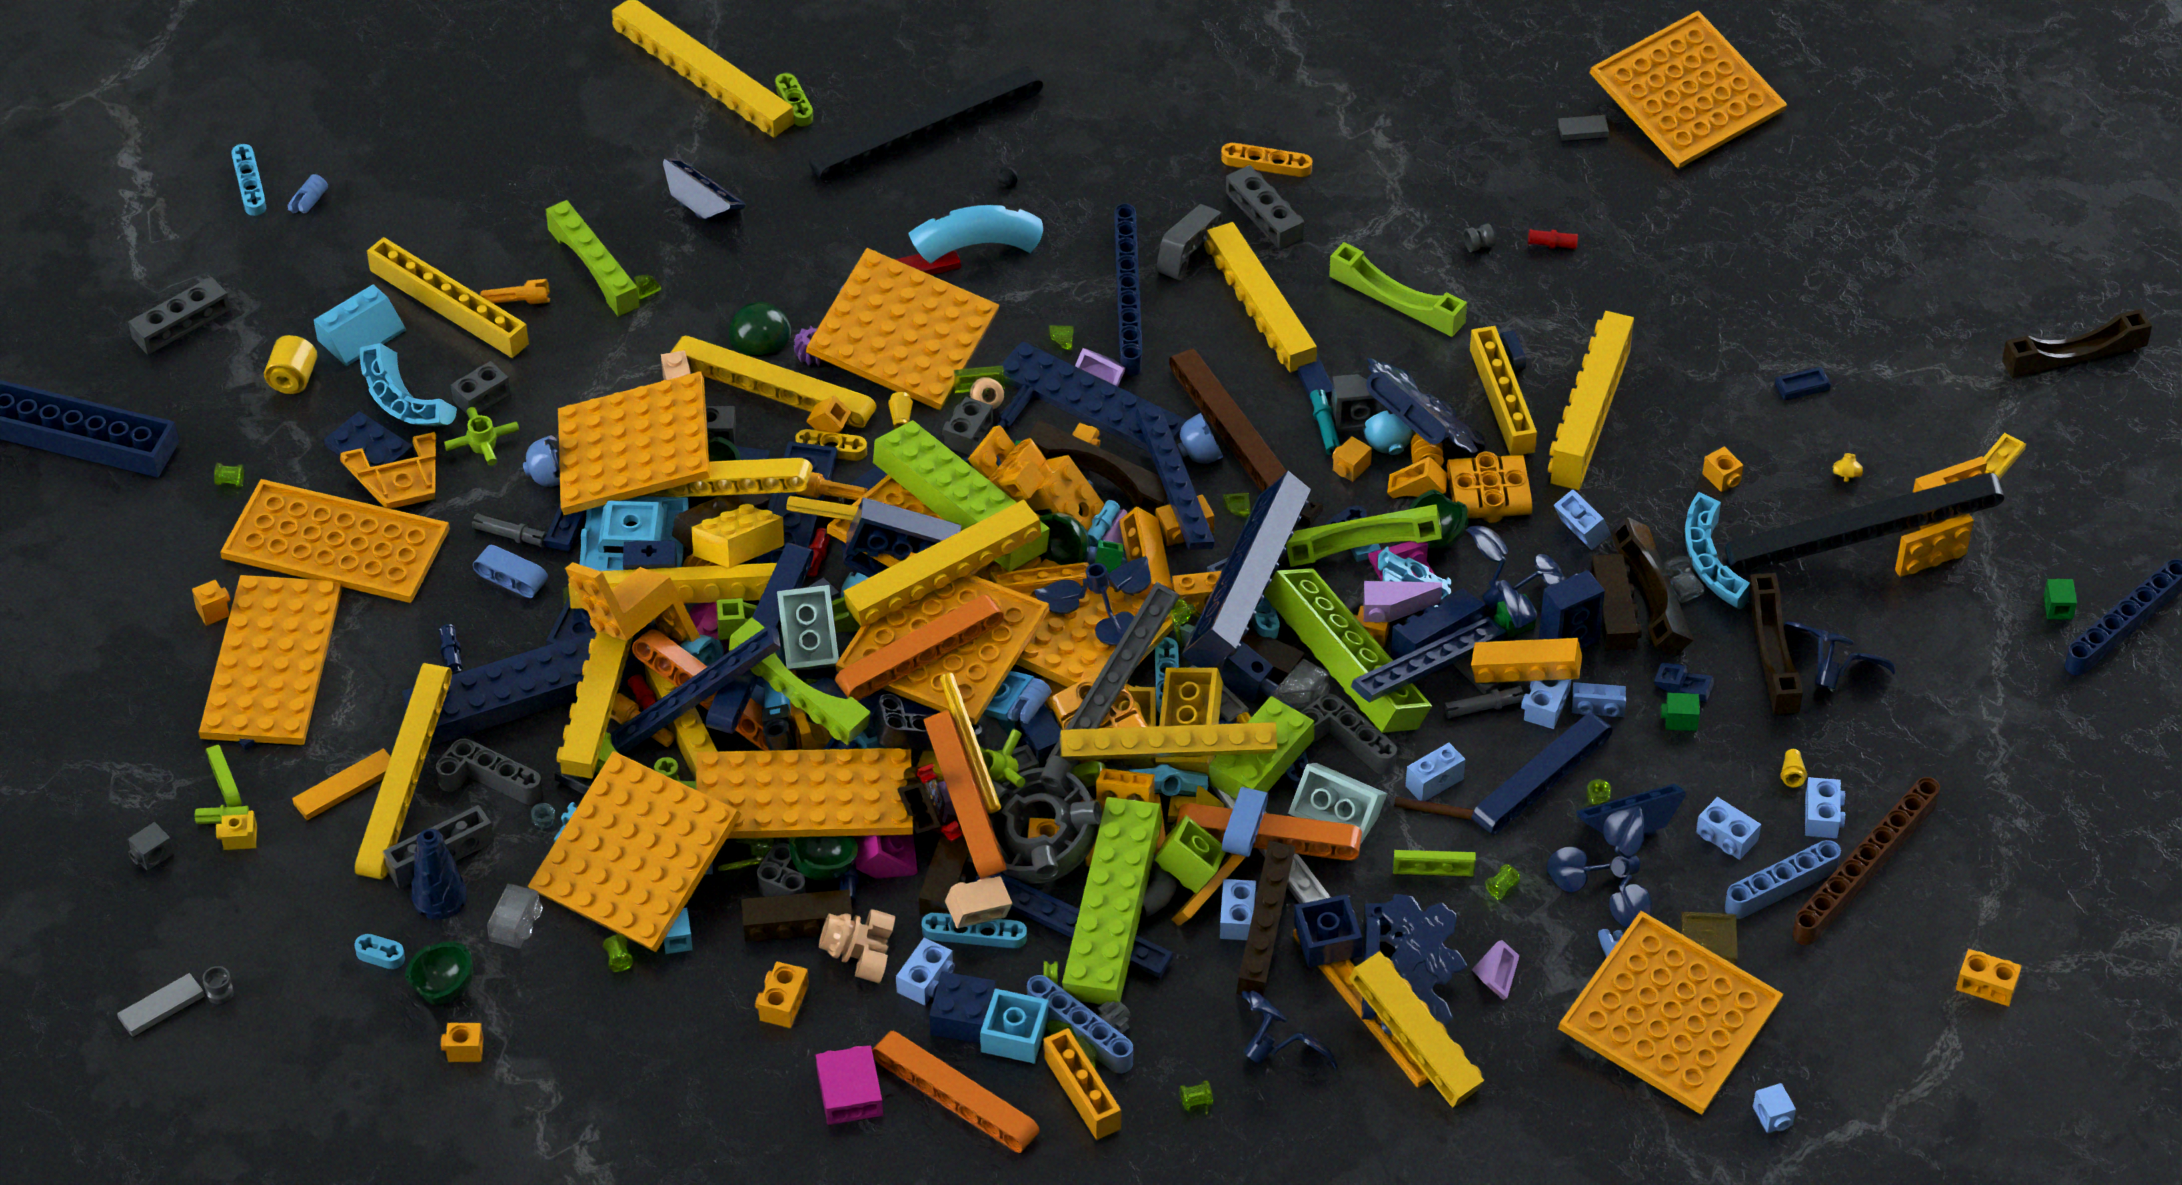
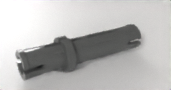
M479 513L473 518L483 522L481 524L473 521L472 528L475 530L515 539V542L520 544L526 542L542 548L545 547L544 541L537 538L545 539L546 531L528 528V525L523 523L517 525L494 519Z
M1521 686L1502 691L1495 689L1491 690L1489 694L1445 702L1444 710L1456 709L1445 714L1447 719L1492 708L1500 710L1502 706L1522 703L1524 695L1515 697L1513 695L1520 694L1523 690Z

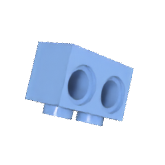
M1574 489L1554 504L1561 521L1591 550L1611 535L1604 518Z
M1571 679L1531 681L1529 688L1531 692L1530 694H1525L1521 709H1525L1524 720L1554 729L1569 695Z
M1808 777L1805 793V836L1837 838L1839 828H1844L1845 812H1840V807H1844L1845 791H1840L1841 780Z
M1717 797L1698 816L1696 833L1703 839L1720 847L1725 853L1733 855L1740 860L1759 841L1761 824Z
M1223 879L1220 939L1247 940L1257 897L1256 881Z
M923 938L896 976L897 993L926 1005L931 997H935L942 971L952 973L955 963H953L952 950Z

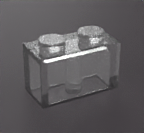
M507 884L487 924L489 940L491 942L517 949L521 948L524 940H528L531 935L534 920L538 919L542 912V903H540L538 891Z

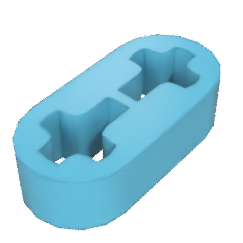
M372 934L361 935L355 940L356 955L364 962L387 969L399 968L405 962L403 946L396 941Z

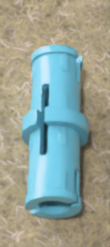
M1106 501L1101 512L1092 519V526L1087 532L1090 546L1096 547L1098 539L1101 540L1103 535L1111 529L1112 521L1120 511V506L1115 501Z

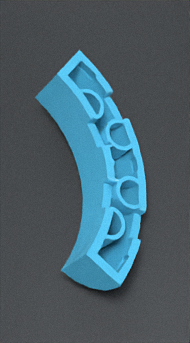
M982 205L950 211L949 216L936 221L932 218L909 232V236L921 256L929 263H932L953 250L980 243L1009 244L1031 253L1041 240L1043 223L1040 218L1024 210L1016 212L1006 210L1004 206Z
M381 343L360 347L362 374L366 377L370 387L368 389L381 408L402 421L416 425L443 426L453 422L456 417V407L442 399H416L408 392L399 373L397 352Z
M1698 492L1690 505L1685 524V540L1689 559L1694 570L1706 586L1728 604L1740 610L1748 603L1750 582L1735 574L1727 566H1723L1717 558L1711 534L1719 520L1721 502Z

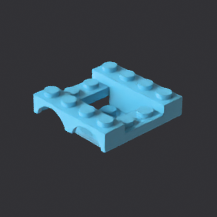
M637 496L622 501H607L605 505L587 509L585 528L581 531L580 565L598 571L623 570V553H608V546H624V542L675 540L677 567H682L685 546L672 536L675 515L689 510L688 497ZM628 522L637 523L634 526H626Z

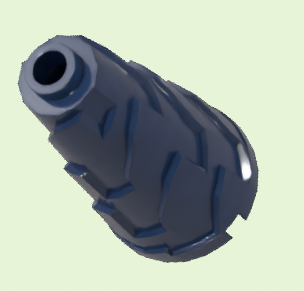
M426 829L417 836V844L414 850L415 875L412 880V901L420 915L423 912L427 915L428 919H446L459 913V907L462 903L465 906L467 890L441 833L435 829Z

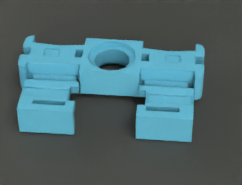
M1386 547L1378 555V569L1380 571L1383 569V581L1442 582L1441 600L1451 593V589L1448 588L1451 585L1449 577L1446 580L1431 573L1429 567L1409 557L1403 559L1389 551V547Z

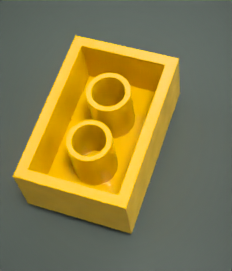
M743 504L738 509L723 512L716 518L705 519L701 524L692 527L693 556L731 568L784 546L783 517L773 514L770 510L755 508L752 504Z

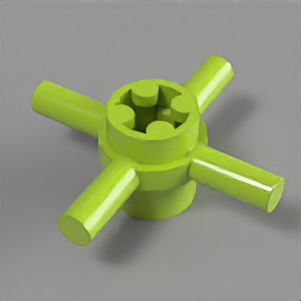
M470 407L466 411L469 417L466 436L444 441L446 451L470 445L474 452L484 454L487 464L493 466L497 463L493 452L497 437L519 431L517 422H512L494 428L489 417L478 415L476 408Z
M1012 729L1002 751L985 750L983 747H979L991 779L998 783L1009 780L1021 788L1025 784V779L1017 774L1018 762L1011 756L1022 735L1018 730Z

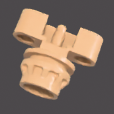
M871 909L866 923L863 925L860 924L861 917L857 915L851 920L850 914L845 913L839 916L828 914L822 929L819 948L827 950L833 958H839L842 955L843 962H847L850 957L857 958L855 977L880 983L888 955L884 954L888 949L886 945L887 939H889L893 931L895 916Z

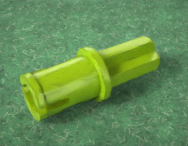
M221 805L219 808H198L195 811V821L197 824L222 823V816L248 814L249 807L248 805L239 807H225Z

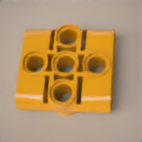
M1481 452L1476 458L1447 460L1451 499L1455 503L1459 501L1466 505L1469 519L1482 518L1487 522L1495 523L1506 516L1532 515V498L1523 455L1496 456L1491 452Z
M1101 671L1064 689L1049 699L1048 702L1063 730L1067 728L1083 702V694L1091 689ZM1126 684L1099 728L1148 727ZM1129 701L1130 706L1126 710L1120 711L1117 709L1120 702ZM1111 759L1079 760V763L1083 764L1090 761L1105 763Z

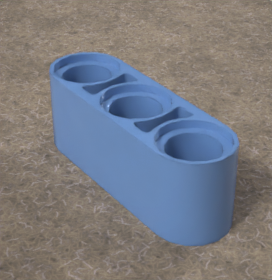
M488 545L472 565L473 569L481 577L528 598H532L548 580L547 572L539 565L495 545Z
M1246 787L1240 788L1224 834L1222 851L1245 857L1250 856L1267 806V792Z

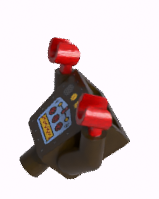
M933 763L924 767L907 768L903 773L905 780L898 787L897 791L908 816H913V827L916 834L929 830L940 835H946L951 842L963 835L956 821L950 824L942 821L945 800L936 781L938 775L933 771Z

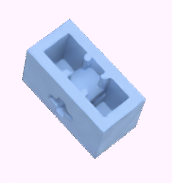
M1447 743L1407 766L1406 787L1418 800L1427 801L1464 779L1466 759L1450 743Z

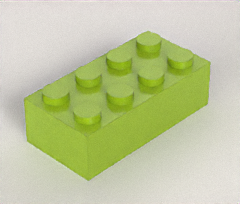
M1271 696L1247 723L1276 722V752L1270 754L1217 755L1209 764V784L1234 799H1237L1241 787L1268 792L1314 740V720Z

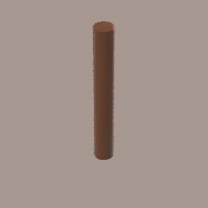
M1399 796L1395 797L1394 807L1472 820L1471 817L1474 811L1473 809Z

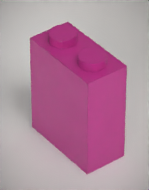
M871 1045L855 1046L851 1049L826 1051L816 1054L817 1073L828 1125L883 1116L882 1097Z

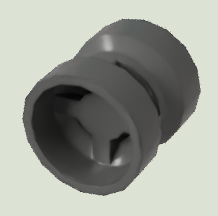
M1489 223L1480 225L1478 229L1468 228L1464 230V241L1469 252L1478 251L1481 247L1490 248L1495 246L1494 232Z
M214 966L207 969L202 978L207 999L214 1004L228 1002L234 993L229 971L222 966Z

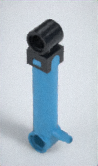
M780 632L781 648L775 653L786 666L782 632ZM763 678L764 709H762V722L764 725L763 733L769 751L793 750L795 746L792 737L794 736V722L791 716L790 700L781 692L775 691L770 683Z

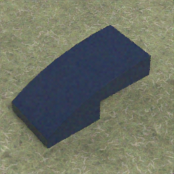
M1661 663L1654 680V685L1670 693L1699 694V701L1707 702L1714 685L1713 676L1688 673L1685 665Z

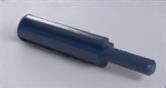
M1029 384L1021 386L999 415V421L996 426L1001 425L1003 429L1004 427H1010L1035 394L1032 386Z

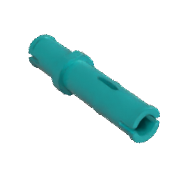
M1314 390L1310 393V399L1314 407L1313 416L1318 421L1327 455H1332L1331 449L1334 452L1338 446H1341L1332 419L1333 410L1328 405L1325 391L1320 390V396L1318 390Z

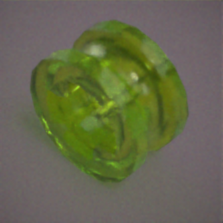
M1597 779L1591 781L1587 786V800L1594 805L1607 803L1610 800L1611 786L1604 780Z

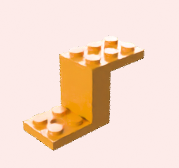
M1001 425L995 426L970 455L968 460L975 470L989 479L998 468L996 456L1000 458L1002 463L1016 446ZM1069 455L1045 460L1044 464L1039 468L1045 480L1029 499H1025L1026 503L1033 512L1050 508L1053 513L1071 515L1082 523L1088 532L1092 526V519L1101 512L1105 504ZM1079 505L1083 510L1082 516L1079 514Z
M1981 456L1916 478L1913 493L1985 474L1987 462ZM1965 514L1919 526L1921 530L1901 536L1895 567L1897 574L1900 577L1915 574L1919 570L1937 566L1942 562L1954 558L1957 559L1967 554L1974 522L1970 514Z
M574 562L565 568L570 577L568 581L577 591L580 597L579 602L588 612L591 618L590 624L597 632L628 641L656 618L658 622L657 628L665 636L679 641L688 640L691 642L701 638L669 576L639 567L611 590L601 571Z

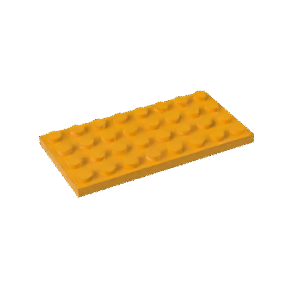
M260 479L220 554L221 558L306 579L341 583V586L344 588L412 603L450 527L449 522Z
M240 575L199 729L200 739L227 741L253 739L255 742L305 744L343 589L341 583L328 580Z
M872 748L697 752L696 790L737 809L741 813L740 818L727 838L913 835V816H908L897 791L898 787L905 780L903 776L904 771L911 767V749Z

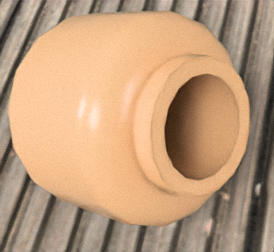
M983 377L973 383L970 389V397L993 405V409H996L1004 399V390L998 381L990 377Z

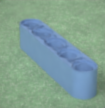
M1831 840L1821 841L1732 884L1727 890L1726 914L1734 919L1744 918L1831 876L1838 869L1841 854L1840 846Z
M1036 975L1029 979L1027 995L1049 1000V1023L1060 1031L1069 1028L1078 1044L1112 1071L1125 1073L1132 1068L1133 1045L1127 1037L1048 977Z

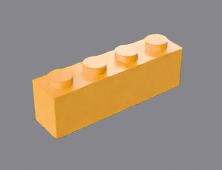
M1136 506L1121 518L1119 523L1127 562L1144 556L1148 558L1151 574L1150 585L1144 591L1134 594L1135 598L1145 600L1156 581L1173 590L1159 520L1154 515Z
M1578 638L1475 642L1471 666L1476 683L1579 679L1582 653Z
M1069 1028L1044 1038V1059L1095 1139L1098 1140L1120 1130L1121 1109Z

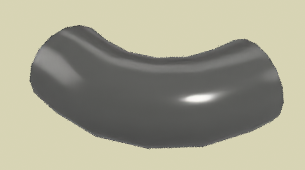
M1157 854L1154 855L1150 872L1152 879L1146 889L1141 914L1144 918L1155 914L1167 906L1177 890L1178 879L1159 866L1155 861Z

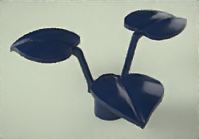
M1469 527L1466 531L1471 534L1482 554L1490 561L1499 562L1493 578L1489 581L1491 587L1482 595L1485 604L1491 609L1496 610L1497 603L1504 601L1516 630L1533 622L1537 616L1536 610L1525 595L1518 594L1517 589L1537 576H1542L1547 586L1566 580L1567 578L1563 575L1559 565L1551 557L1539 554L1534 558V564L1539 571L1534 572L1513 587L1505 580L1497 581L1506 562L1504 557L1508 553L1506 544L1496 532L1487 527Z
M1144 556L1127 562L1114 569L1110 574L1105 565L1093 563L1086 569L1087 579H1083L1084 585L1082 589L1074 580H1060L1044 588L1035 589L1037 599L1049 603V611L1055 614H1068L1079 608V599L1085 597L1088 587L1095 594H1102L1109 618L1102 619L1097 623L1095 633L1102 643L1118 645L1135 616L1125 611L1114 616L1106 590L1110 586L1115 592L1122 590L1127 595H1133L1147 589L1151 582L1148 558Z
M1787 621L1783 625L1784 632L1805 631L1818 638V673L1815 684L1835 689L1838 677H1843L1846 668L1852 660L1870 661L1886 667L1893 675L1895 674V665L1890 660L1867 653L1852 652L1842 667L1838 668L1839 663L1832 661L1835 642L1853 645V640L1837 633H1828L1825 630L1816 629L1798 622ZM1823 639L1826 642L1830 641L1827 659H1824V662Z
M1640 806L1616 811L1605 820L1603 827L1604 837L1608 844L1616 846L1615 852L1621 855L1615 857L1612 863L1586 866L1587 856L1583 850L1577 847L1562 848L1553 853L1547 862V871L1553 881L1562 890L1568 892L1578 891L1586 885V871L1611 869L1615 876L1624 877L1619 886L1621 892L1615 893L1610 897V910L1613 917L1626 928L1631 925L1640 911L1650 916L1652 913V901L1648 891L1638 884L1626 886L1628 881L1632 880L1631 875L1636 874L1640 869V861L1634 855L1640 850L1644 840V819Z
M1245 990L1241 992L1242 999H1246L1250 1003L1251 1010L1261 1011L1264 1015V1021L1258 1033L1243 1051L1250 1059L1261 1065L1269 1053L1275 1056L1280 1049L1295 1040H1301L1328 1057L1336 1071L1338 1065L1329 1048L1305 1032H1298L1274 1047L1275 1039L1266 1031L1273 1019L1286 1023V1017L1253 990L1251 992Z

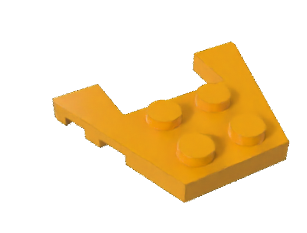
M435 432L413 437V445L418 457L370 467L362 448L340 453L341 462L384 508L392 509L435 499Z

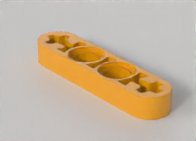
M1227 143L1221 149V160L1228 166L1244 168L1251 165L1258 171L1296 177H1305L1312 172V159L1306 154L1238 143ZM1259 156L1261 159L1251 160L1249 157ZM1280 159L1283 160L1284 163L1275 164L1272 161Z

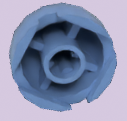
M1201 413L1184 423L1180 430L1181 443L1178 444L1184 458L1189 456L1193 462L1198 464H1209L1223 458V454Z
M552 435L533 442L527 450L526 462H523L525 474L528 477L531 476L536 483L545 487L560 485L559 447L555 448L552 443L557 441Z

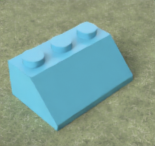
M374 284L314 319L317 340L346 367L360 359V347L378 343L385 344L406 331L389 298Z

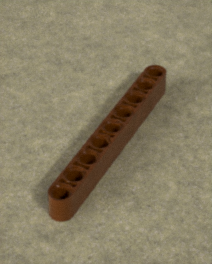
M1191 348L1169 357V365L1175 377L1261 492L1265 491L1287 472L1195 349Z
M1931 777L1920 778L1799 910L1795 916L1792 932L1793 939L1801 945L1814 943L1937 806L1940 792V784L1937 780Z

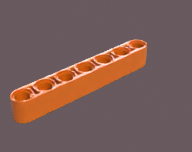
M989 595L979 596L845 667L837 674L835 682L847 698L851 696L856 701H859L996 628L1002 623L1005 615Z
M651 629L647 631L632 646L634 655L640 661L676 687H679L708 667L658 630ZM718 691L699 704L709 710ZM750 698L736 731L763 751H769L763 733L762 709L764 707Z
M947 709L925 718L924 723L980 879L988 878L1007 870L950 710Z
M1192 803L1182 804L1178 810L1176 825L1187 815L1222 843L1233 809ZM1264 813L1253 848L1267 850L1269 841L1295 846V854L1354 860L1359 855L1362 830L1351 824Z
M889 1031L872 1049L873 1058L881 1066L1013 1151L1022 1152L1039 1134L1040 1129L1037 1123L1029 1116L901 1034Z

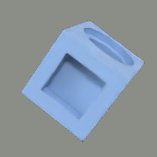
M1782 1083L1755 1092L1753 1108L1767 1133L1776 1130L1783 1131L1793 1125L1796 1109Z

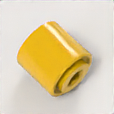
M291 335L280 337L275 342L264 371L266 382L275 390L285 394L302 392L307 386L318 357L317 350L310 342L301 337Z

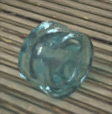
M547 803L535 805L531 810L532 825L538 829L551 827L555 822L554 808ZM543 814H547V816H545L543 819L539 818Z

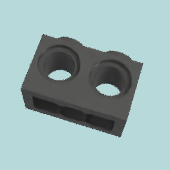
M491 361L451 384L453 402L466 414L467 409L470 407H475L477 413H480L511 394L508 376Z
M965 397L962 403L955 407L951 420L947 421L943 426L942 435L944 436L945 446L971 455L993 423V405Z

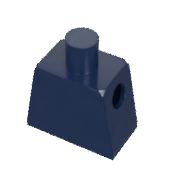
M1240 640V649L1233 656L1228 655L1225 659L1221 672L1223 684L1231 692L1251 702L1256 701L1262 693L1269 698L1271 696L1275 698L1281 686L1270 680L1273 670L1272 664Z

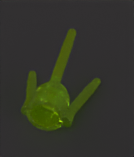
M1178 598L1169 615L1173 621L1172 624L1175 629L1178 646L1182 648L1183 639L1180 625L1186 623L1191 614L1199 618L1201 613L1195 609L1193 604L1187 605L1186 601Z
M735 838V843L750 845V854L755 855L756 858L721 865L718 867V870L723 871L761 864L774 845V838Z

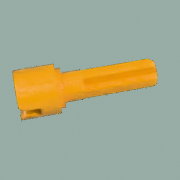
M547 279L526 281L524 286L483 290L480 293L481 297L491 303L526 300L529 304L550 302V298L547 297L550 293Z
M812 472L806 490L796 492V494L816 499L821 495L858 500L868 490L863 487L825 480L822 474Z
M621 693L617 694L611 718L623 725L641 712L637 703ZM665 728L651 736L665 747H669L675 739L674 734Z

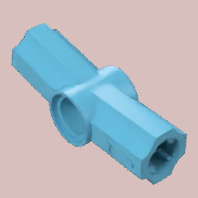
M1160 764L1156 768L1129 770L1130 772L1154 774L1155 793L1162 792L1166 796H1174L1176 794L1196 796L1198 785L1205 790L1209 786L1207 774L1174 769L1169 764Z

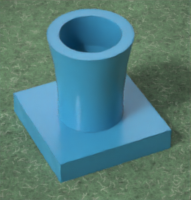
M1010 671L982 714L997 719L1001 735L1008 739L1012 729H1015V721L1008 719L1007 713L1030 681L1034 679L1031 675Z

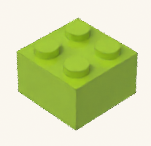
M1185 815L1166 836L1155 861L1164 871L1170 872L1180 880L1184 887L1191 889L1197 894L1216 874L1226 852L1222 851L1221 842Z

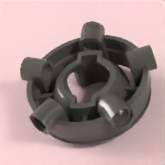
M1052 755L1049 757L1045 767L1019 773L1025 779V784L1021 788L1009 780L1001 785L991 779L1001 809L992 814L988 813L997 840L1002 824L1005 822V842L1014 858L1013 862H1011L999 844L1007 868L1002 873L1021 883L1039 884L1063 877L1081 864L1095 843L1098 827L1102 819L1100 803L1097 800L1093 801L1084 784L1076 776L1069 773L1071 764L1067 760ZM1037 801L1047 802L1052 813H1056L1054 822L1060 828L1052 838L1045 834L1030 839L1021 837L1023 829L1029 823V818L1040 816V810L1036 804Z

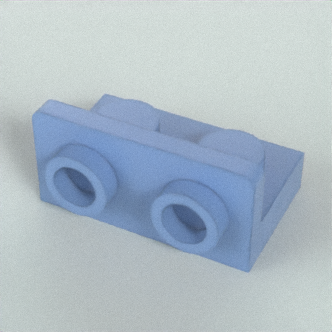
M1573 682L1572 713L1586 715L1592 712L1595 715L1624 717L1626 686Z

